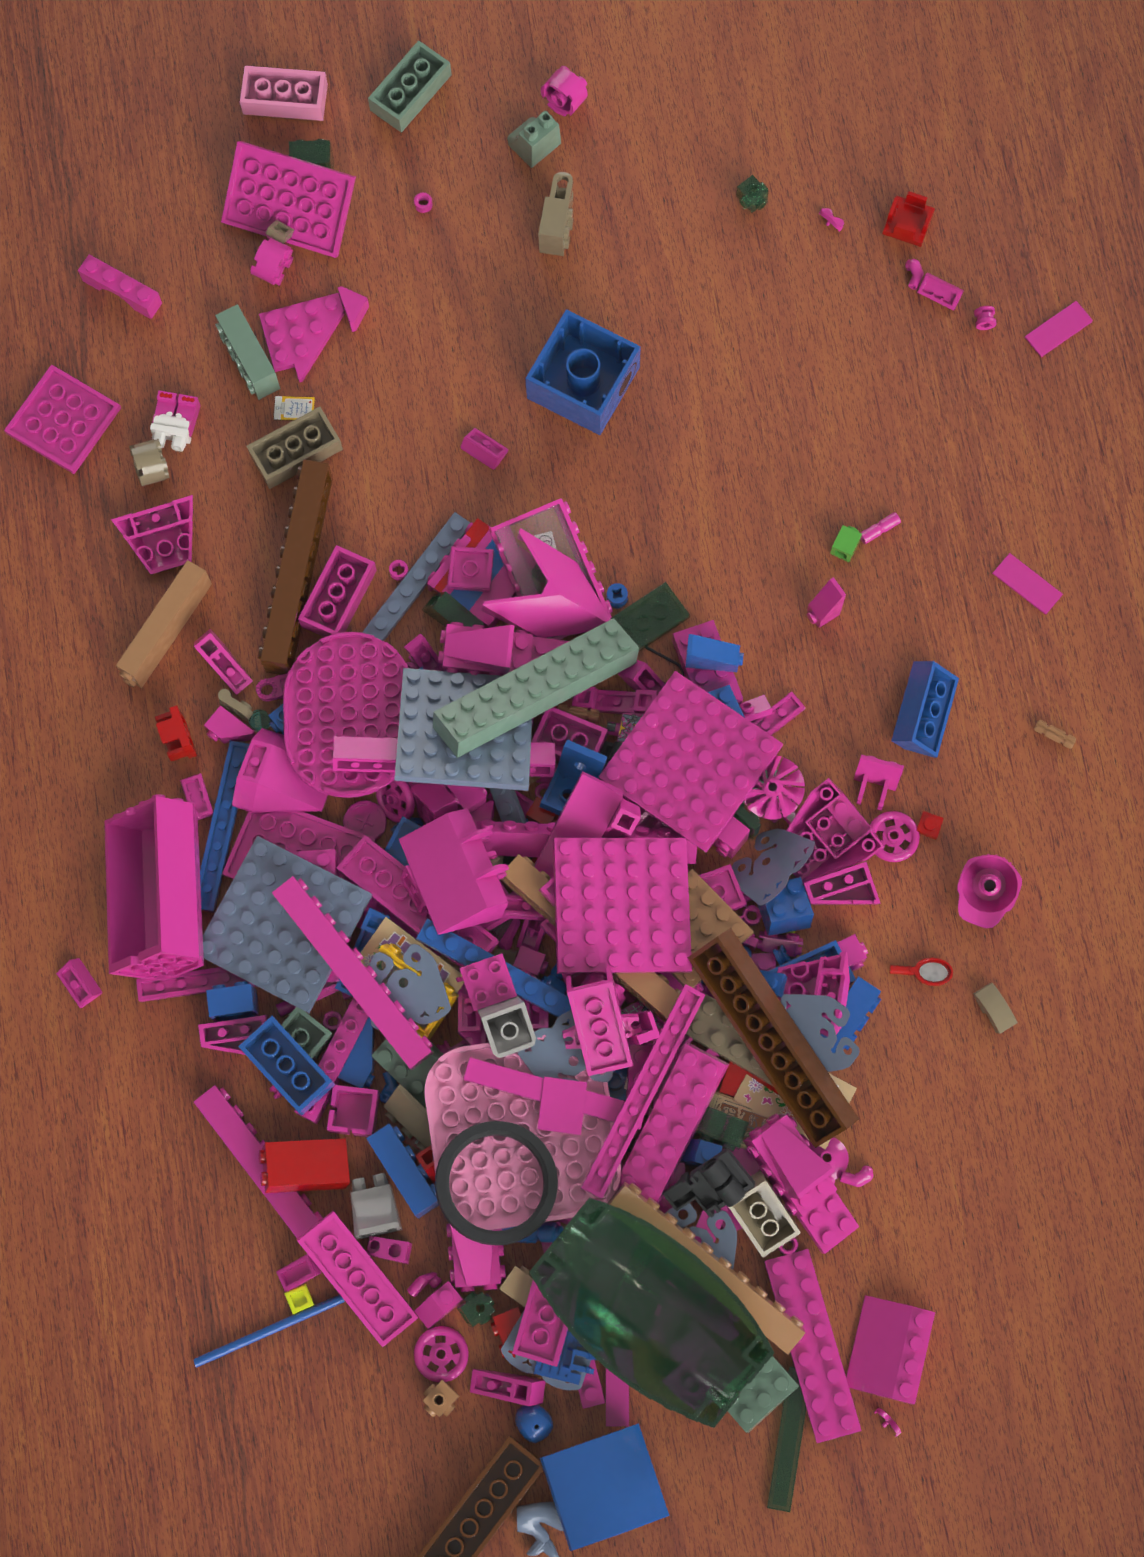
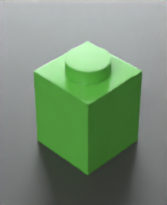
M842 525L830 554L850 562L860 542L862 533H859L852 526L846 527Z

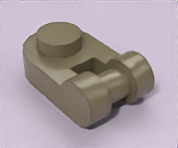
M227 689L219 691L218 699L223 708L245 721L251 718L253 715L251 705L243 700L239 702L232 698L230 691Z

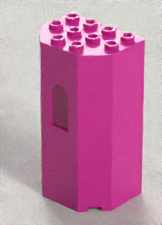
M161 794L153 795L152 798L141 801L138 805L129 807L122 813L114 814L112 818L104 821L109 974L143 979L155 978V976L163 975L173 977L204 966L198 814L193 803L185 802L181 798L170 799L165 798V795Z

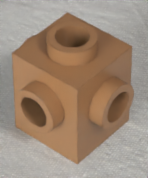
M441 1380L437 1386L432 1384L423 1393L426 1396L423 1400L426 1405L423 1408L432 1417L436 1414L439 1417L443 1414L447 1417L455 1409L456 1406L453 1403L460 1396L444 1380ZM438 1396L443 1397V1403L441 1405L437 1404L436 1398Z

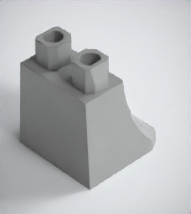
M518 996L478 1010L490 1047L496 1057L502 1058L532 1047L535 1044L536 1036L525 1003Z
M385 1173L373 1175L375 1187L369 1189L366 1188L365 1178L352 1180L353 1192L350 1195L354 1236L358 1240L403 1230L393 1189L388 1183Z

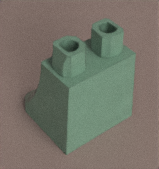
M544 110L537 118L530 117L508 135V146L533 168L561 144L559 124Z

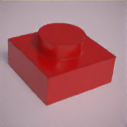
M923 811L916 831L921 835L936 840L944 818Z

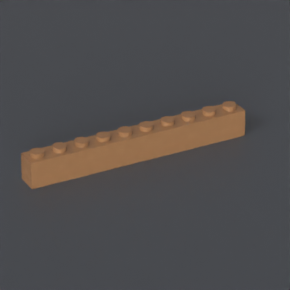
M518 854L508 865L509 870L505 871L507 875L501 880L556 927L555 907L539 892L540 888L551 878L544 871L539 872L534 867L535 864L528 857L525 856L523 858ZM655 972L612 973L613 978L659 1019L664 1023L666 1022L681 993L679 989L674 990L668 985L669 981L662 974L657 975Z
M624 1182L607 1203V1207L786 1354H789L805 1334L804 1327H802L804 1323L795 1315L790 1317L785 1313L786 1308L778 1301L772 1302L769 1300L767 1292L760 1286L753 1287L749 1283L750 1279L743 1272L739 1271L736 1273L731 1269L732 1264L723 1256L718 1258L712 1253L714 1249L704 1241L702 1244L695 1239L696 1235L689 1228L685 1227L682 1229L676 1224L678 1220L669 1212L664 1214L660 1211V1205L650 1197L648 1200L641 1195L642 1190L635 1184L631 1183L629 1185Z

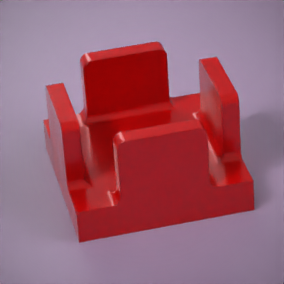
M908 191L906 198L896 195L882 234L921 247L935 208L926 205L927 197L910 191Z
M177 705L170 707L169 712L155 716L156 727L162 743L167 746V756L170 761L186 756L189 759L197 756L185 717Z

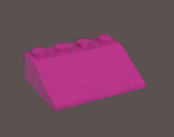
M865 1295L846 1375L849 1388L915 1405L935 1312Z

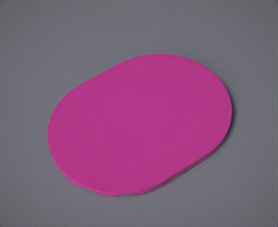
M360 632L332 634L319 639L317 643L301 652L287 674L283 691L284 743L286 753L298 776L319 792L343 798L360 797L384 788L395 779V773L333 771L334 736L398 738L403 668H408L398 651L389 643L375 638L373 635Z

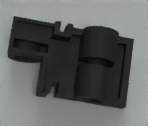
M727 1147L691 1171L690 1175L688 1172L681 1175L674 1185L663 1191V1195L676 1211L696 1200L706 1214L712 1218L714 1212H721V1208L725 1205L732 1207L740 1202L746 1192L755 1186V1181Z

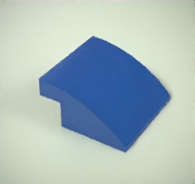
M639 1423L540 1458L570 1551L669 1516Z

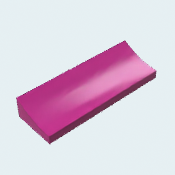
M582 771L534 867L539 872L544 871L551 879L554 877V838H602L623 798V791Z

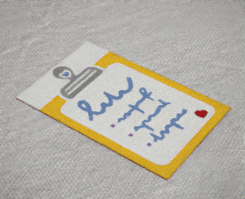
M275 396L274 419L296 420L314 410L315 397Z

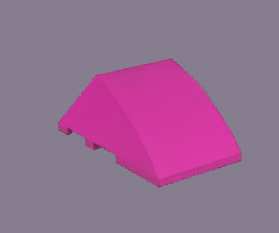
M193 495L137 513L111 519L151 575L184 565L187 560L192 562Z
M847 951L831 957H820L819 960L807 963L804 961L778 968L777 973L788 976L783 994L829 996L846 1007L850 984ZM786 1001V1009H788L789 1007H791V1005L788 1003V1001ZM835 1009L834 1016L840 1019L842 1012L839 1009ZM823 1012L822 1017H825L831 1024L834 1025V1029L837 1035L841 1027L837 1026L830 1018L827 1017V1014ZM822 1028L820 1030V1034L828 1037L829 1033L826 1029Z

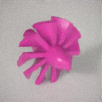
M776 755L767 767L768 778H766L765 772L762 774L760 780L764 783L758 780L753 787L762 788L763 790L752 789L744 800V803L748 805L766 794L763 798L747 806L754 814L762 817L772 797L764 815L766 819L782 818L777 796H779L783 817L790 815L797 809L798 806L781 791L798 805H800L804 796L805 788L782 786V784L805 786L803 775L799 769L779 780L798 768L789 759L783 757L777 773L773 777L782 756Z

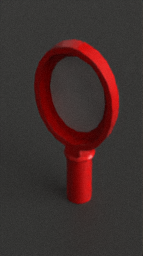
M925 958L920 960L915 967L890 965L889 974L914 975L923 984L941 986L951 980L953 969L945 960Z

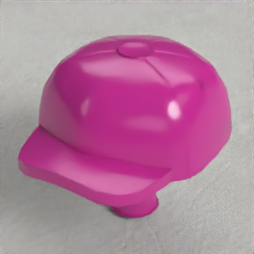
M997 854L982 855L967 861L957 887L959 893L958 911L963 920L983 928H992L999 923L1006 912L1013 908L1022 886V878L1012 863L1008 862L1005 857L1002 858Z

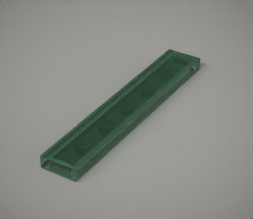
M790 1366L788 1373L797 1382L799 1387L783 1402L767 1508L785 1512L791 1511L806 1415V1405L795 1367Z

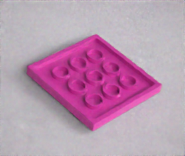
M51 364L7 425L4 432L72 474H75L118 414L121 406Z

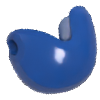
M522 1405L515 1414L516 1426L520 1434L529 1442H541L549 1436L553 1429V1421L550 1414L540 1405Z

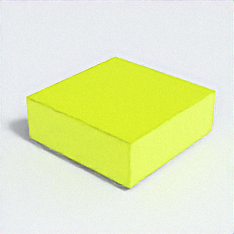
M306 1284L284 1293L293 1315L315 1305Z

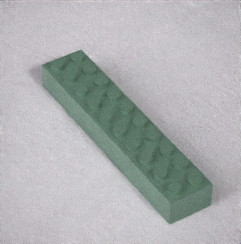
M613 618L434 711L433 728L458 758L636 664L639 647Z

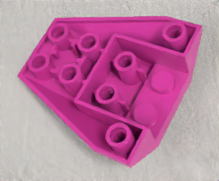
M262 728L252 738L238 773L232 806L250 812L322 811L328 795L309 786L295 772L286 753L284 735Z
M827 778L811 791L786 830L815 842L813 852L800 870L793 873L797 878L801 877L803 883L866 861L884 847L869 823L830 778Z

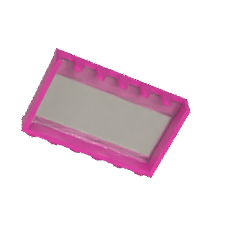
M562 498L489 529L517 597L542 594L548 582L526 544L517 539L518 532L522 528L576 561L610 618L612 617L610 613L613 610L610 602L604 600L602 583L600 580L596 581L593 574L596 573L592 561L588 562L585 555L588 553L586 545L583 541H579L577 536L579 533L578 526L575 521L571 522L568 515L571 513L570 507L566 501L563 502ZM567 636L548 637V639L560 640Z

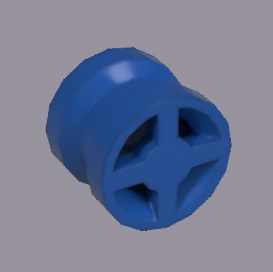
M620 583L612 584L607 590V600L612 608H622L628 600L627 588Z

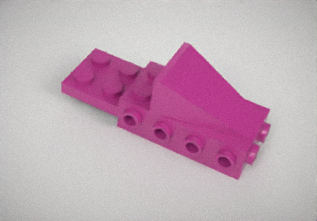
M451 622V624L446 625L445 630H441L440 643H443V651H439L438 664H441V671L449 673L461 672L471 673V675L503 676L569 641L533 637V634H528L525 630H515L514 632V625L485 628L483 625L468 627L460 622Z
M776 1113L766 1120L767 1123L762 1127L753 1129L749 1133V1137L743 1140V1142L747 1146L748 1153L760 1165L759 1169L772 1183L775 1193L784 1201L787 1211L791 1215L797 1216L820 1252L826 1254L859 1228V1225L836 1193L835 1180L831 1175L835 1172L833 1168L809 1148L810 1143L803 1134L800 1135L796 1129L797 1123L791 1116Z
M448 1223L447 1237H452V1246L448 1247L449 1261L453 1260L454 1269L450 1270L451 1284L455 1283V1288H461V1292L475 1291L474 1287L484 1286V1290L497 1289V1285H502V1279H506L505 1265H501L500 1256H504V1246L486 1245L472 1241L460 1234Z

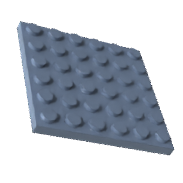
M403 668L394 781L528 791L532 719L457 758L434 730L433 712L501 676Z
M257 836L203 934V958L310 1013L332 969L272 892L292 876L297 880L301 878L309 888L306 891L311 898L314 895L323 905L320 910L324 915L329 913L336 922L333 925L338 932L342 930L348 938L351 937L373 894Z

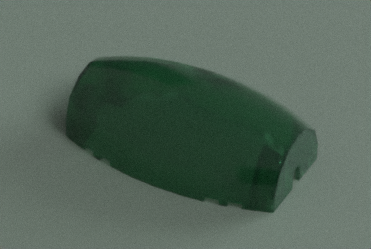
M589 1197L561 1234L529 1271L543 1297L551 1305L557 1317L561 1319L578 1342L605 1368L650 1400L652 1399L665 1408L704 1425L715 1428L740 1397L743 1388L752 1382L775 1353L762 1329L743 1302L721 1277L696 1254L646 1220L592 1197Z

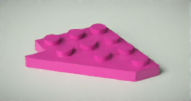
M339 293L259 314L275 372L295 367L299 383L303 382L345 315Z

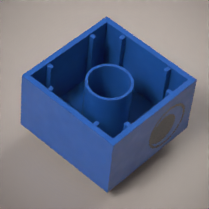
M566 309L525 378L527 399L601 435L640 368L641 346Z

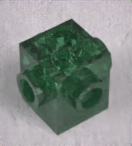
M751 175L737 186L736 197L744 209H748L753 213L757 209L761 210L766 206L769 191L763 182H759L754 175Z
M472 1291L463 1298L465 1302L457 1307V1310L469 1327H474L478 1323L480 1325L485 1324L492 1319L490 1314L495 1312L493 1299L488 1293L484 1294L483 1292L476 1293ZM477 1305H479V1311H478V1312H477V1310H476V1306H477Z

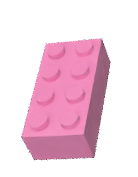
M245 66L240 96L242 112L244 115L323 121L328 87L326 73Z

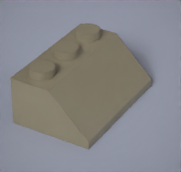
M400 1084L383 1106L387 1110L385 1115L393 1123L396 1121L400 1122L404 1126L401 1131L410 1139L414 1136L419 1141L417 1146L423 1151L431 1145L426 1109Z
M760 1170L751 1176L755 1181V1186L746 1192L740 1202L729 1207V1209L760 1255L765 1257L801 1232L795 1220Z

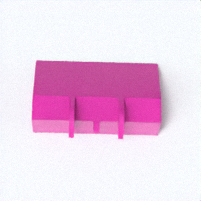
M468 808L446 813L399 839L439 935L501 919L508 904L499 879L507 875L505 871L509 870V867L506 864L492 866L490 860L497 857L496 851L486 852L483 844L491 840L489 835L494 832L490 828L477 830Z

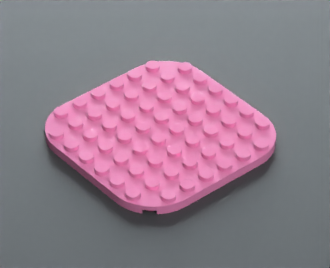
M543 1035L542 1038L537 1039L544 1042V1038L546 1037V1035ZM484 1043L453 1049L436 1061L428 1073L424 1089L435 1175L442 1153L458 1134L479 1123L504 1121L522 1126L535 1134L545 1144L553 1158L557 1171L558 1190L552 1211L545 1222L586 1216L598 1211L610 1201L620 1182L621 1164H619L602 1199L580 1188L614 1124L613 1122L583 1114L581 1135L539 1130L538 1121L541 1102L463 1080L470 1057L533 1075L518 1055V1052L498 1058L493 1054L490 1044ZM529 1047L528 1049H526L525 1052H527V1051H530V1052H531V1051H532V1050H531V1047ZM572 1056L569 1058L571 1066L578 1064L579 1060L577 1057ZM587 1069L576 1076L558 1074L560 1079L570 1078L587 1082L586 1090L610 1097L608 1082L592 1080L588 1076ZM504 1136L483 1137L467 1145L454 1160L449 1177L450 1194L459 1213L473 1225L486 1230L516 1227L529 1219L540 1203L543 1193L542 1170L534 1154L519 1141Z

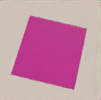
M544 1077L538 1129L581 1135L587 1082Z

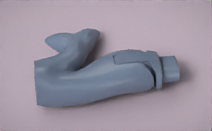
M539 1502L517 1506V1532L526 1533L535 1538V1542L526 1554L528 1556H537L544 1552L549 1557H559L548 1532L540 1524L542 1522L563 1531L555 1503Z

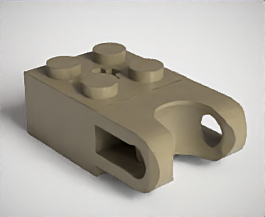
M556 173L553 177L550 197L545 196L538 233L539 253L564 256L565 249H569L570 230L572 231L574 220L572 218L573 177L569 173ZM560 180H566L568 182L567 188H559L557 183Z

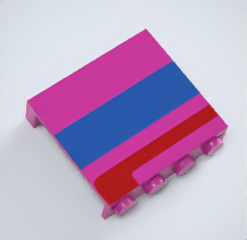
M477 518L474 523H469L465 529V535L462 539H457L453 546L494 549L490 592L448 589L450 554L449 556L445 555L440 562L439 569L430 574L427 585L430 592L433 589L481 621L485 628L495 627L499 619L481 611L484 602L517 597L490 534L489 529L492 527ZM518 546L532 577L539 569V566L529 552Z

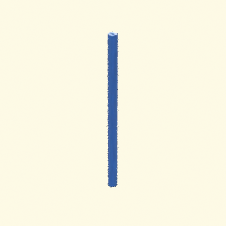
M339 1294L193 1359L196 1368L344 1303L345 1300Z

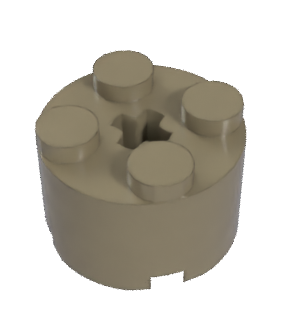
M152 439L129 446L141 487L170 478L165 457H163L161 452L162 448L159 439Z

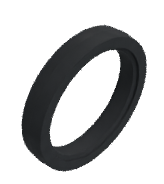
M504 1121L479 1123L458 1134L442 1153L435 1175L436 1197L446 1220L466 1238L486 1245H507L523 1240L542 1226L551 1213L558 1190L555 1163L545 1144L526 1128ZM504 1136L519 1141L534 1154L541 1167L543 1193L540 1203L531 1217L517 1227L501 1231L477 1227L467 1221L453 1203L449 1188V1177L454 1160L467 1145L483 1137Z

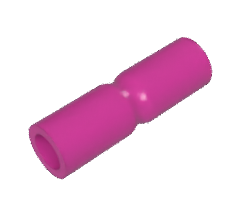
M893 512L877 524L862 531L861 541L867 544L883 532H887L900 524L901 520L898 514Z

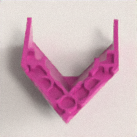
M522 528L518 532L517 539L526 544L548 582L542 594L485 601L481 610L539 638L582 634L611 620L578 563Z

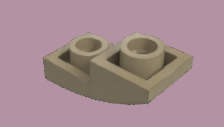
M989 983L973 993L982 1013L987 1014L996 1033L1001 1034L1018 1023L1007 1002L993 983Z

